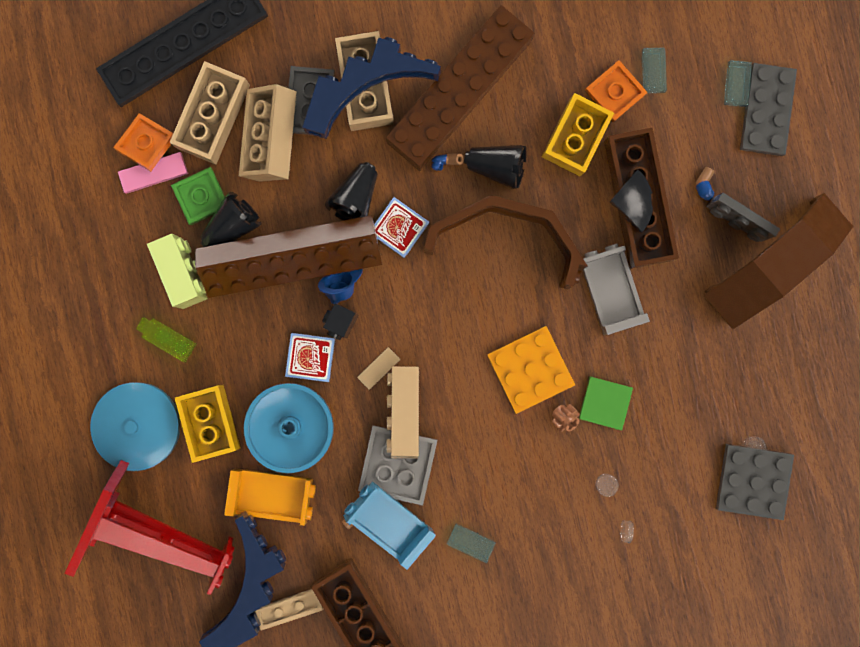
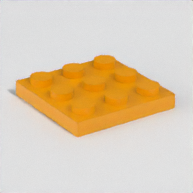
M547 326L487 354L515 414L575 386Z

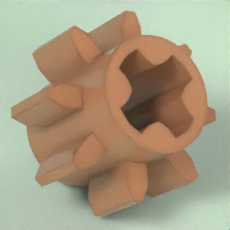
M571 404L567 407L560 405L553 411L552 416L554 419L552 423L561 432L565 429L572 431L579 424L577 417L580 414Z

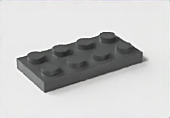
M758 63L751 65L740 150L777 156L786 155L797 69Z

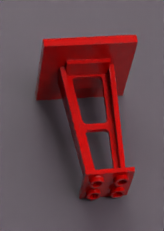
M121 460L104 487L64 574L74 577L90 546L94 547L98 540L210 576L207 594L211 595L214 588L218 589L224 577V570L229 568L233 559L232 554L235 549L232 546L233 537L229 536L221 551L117 501L120 493L116 491L129 465L128 462Z

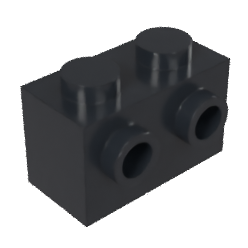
M335 303L332 310H327L322 322L325 325L323 328L328 330L327 335L337 340H341L342 337L348 338L359 315Z

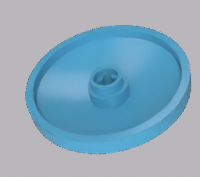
M140 382L122 384L108 391L94 408L90 424L92 441L101 457L115 467L118 466L121 460L128 462V471L145 470L164 461L174 450L181 429L180 416L173 400L158 387Z
M293 383L276 385L259 394L251 403L244 421L245 441L251 454L263 466L281 473L300 472L316 464L329 449L334 433L333 417L325 400L314 390Z

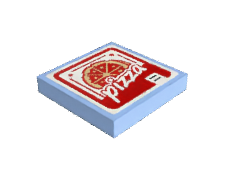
M393 197L374 225L377 239L405 258L430 222Z
M291 333L285 377L330 382L335 339Z

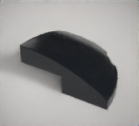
M637 170L611 199L610 203L625 215V219L641 233L645 230L653 212L652 191L644 175Z

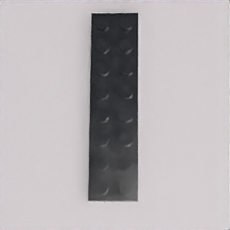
M206 0L102 64L96 70L117 104L123 107L268 17V14L259 0Z

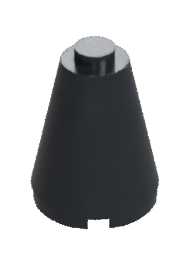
M522 145L472 147L465 154L464 164H467V168L511 189H517L520 187L524 175L523 162H526L527 147Z
M368 162L358 164L325 203L326 208L329 211L331 208L335 210V216L343 221L368 216L378 176L375 166Z
M229 192L201 234V245L208 247L234 242L262 224L257 222L259 219L258 214L244 199L240 202L236 199L238 196L236 193Z

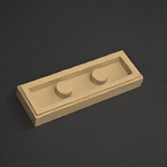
M310 589L271 602L256 610L255 613L261 623L259 626L260 630H264L324 609L313 590Z

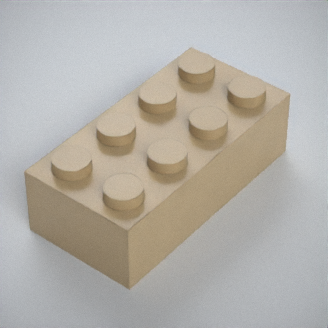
M379 31L335 38L341 78L348 57H363L368 60V63H371L378 37L380 38ZM387 81L368 88L346 106L351 131L394 124Z
M204 61L172 135L170 144L181 151L216 165L247 94V89L250 87L246 78Z
M278 84L247 89L239 168L240 177L255 181L289 179L297 91Z

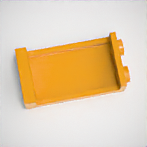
M235 468L230 471L224 515L235 516L246 511L248 515L253 517L296 522L305 526L307 520L312 518L313 507H309L310 498L315 496L316 485H312V478Z

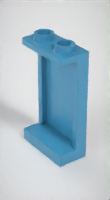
M373 481L369 486L366 485L362 488L359 498L346 507L345 514L343 515L346 523L354 525L398 559L400 565L406 570L436 536L430 526Z

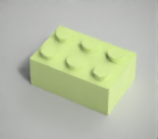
M169 234L147 244L172 307L185 309L208 299L195 268L196 261H192L189 253L192 251L187 240L184 241L181 237Z

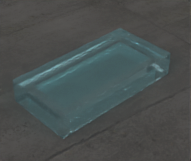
M643 48V88L648 93H665L667 91L665 48Z
M735 60L728 62L724 105L748 106L752 62Z
M456 523L446 544L487 563L496 542Z

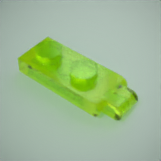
M143 317L136 328L143 333L141 336L143 339L182 362L188 360L197 345L194 341L154 318L150 321Z

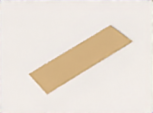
M388 347L357 378L370 390L400 358Z

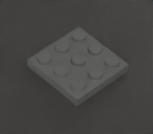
M726 444L716 509L784 520L794 454Z

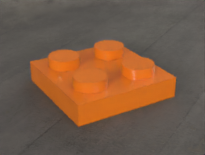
M620 60L585 89L596 104L614 113L611 119L613 123L648 93Z
M139 113L113 148L118 153L151 172L170 147L173 133Z

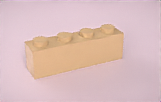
M392 366V373H388L387 386H392V395H387V408H392V417H387V430H391V439H387V453H391V458L418 459L419 367Z

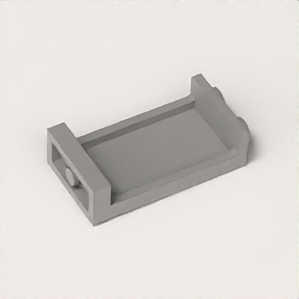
M618 244L606 247V252L600 254L597 253V250L584 254V261L588 267L583 269V273L603 335H609L650 322L648 314H644L624 253L626 248L625 246L618 247Z

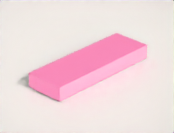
M178 152L161 158L151 172L138 165L119 171L118 174L123 191L127 194L187 175L188 171L182 153Z

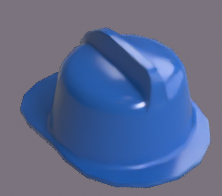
M363 269L324 276L319 281L318 288L326 294L333 305L335 303L338 304L340 301L347 300L353 295L354 284L360 278Z

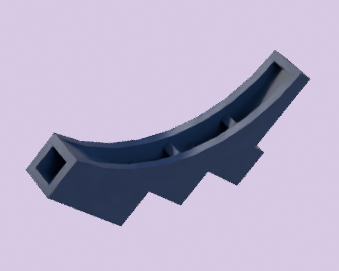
M378 37L371 63H368V60L363 57H348L341 82H338L337 78L326 75L325 78L318 77L302 128L305 133L327 139L332 125L341 111L356 96L368 88L387 80L403 77H421L438 81L441 66L431 59H425V61L417 59L411 53L404 52L400 54V44L395 39L389 37L382 39Z
M246 511L239 514L235 519L245 550L246 571L243 587L238 600L230 612L217 625L202 635L199 641L202 647H237L257 636L261 623L256 613L253 614L252 612L271 602L274 591L268 581L265 582V580L283 571L286 564V557L281 549L278 550L275 545L268 549L266 548L268 544L262 534L259 535L255 528L257 527L255 519L252 515H248Z

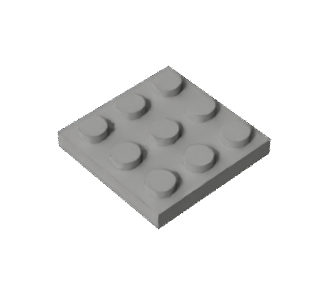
M373 425L358 491H361L366 485L369 486L373 481L396 500L423 505L437 439L419 436L418 459L391 458V453H387V439H391V430Z

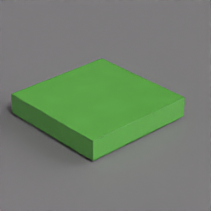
M211 167L171 185L189 225L214 215L225 198Z
M589 376L578 419L622 430L633 388Z

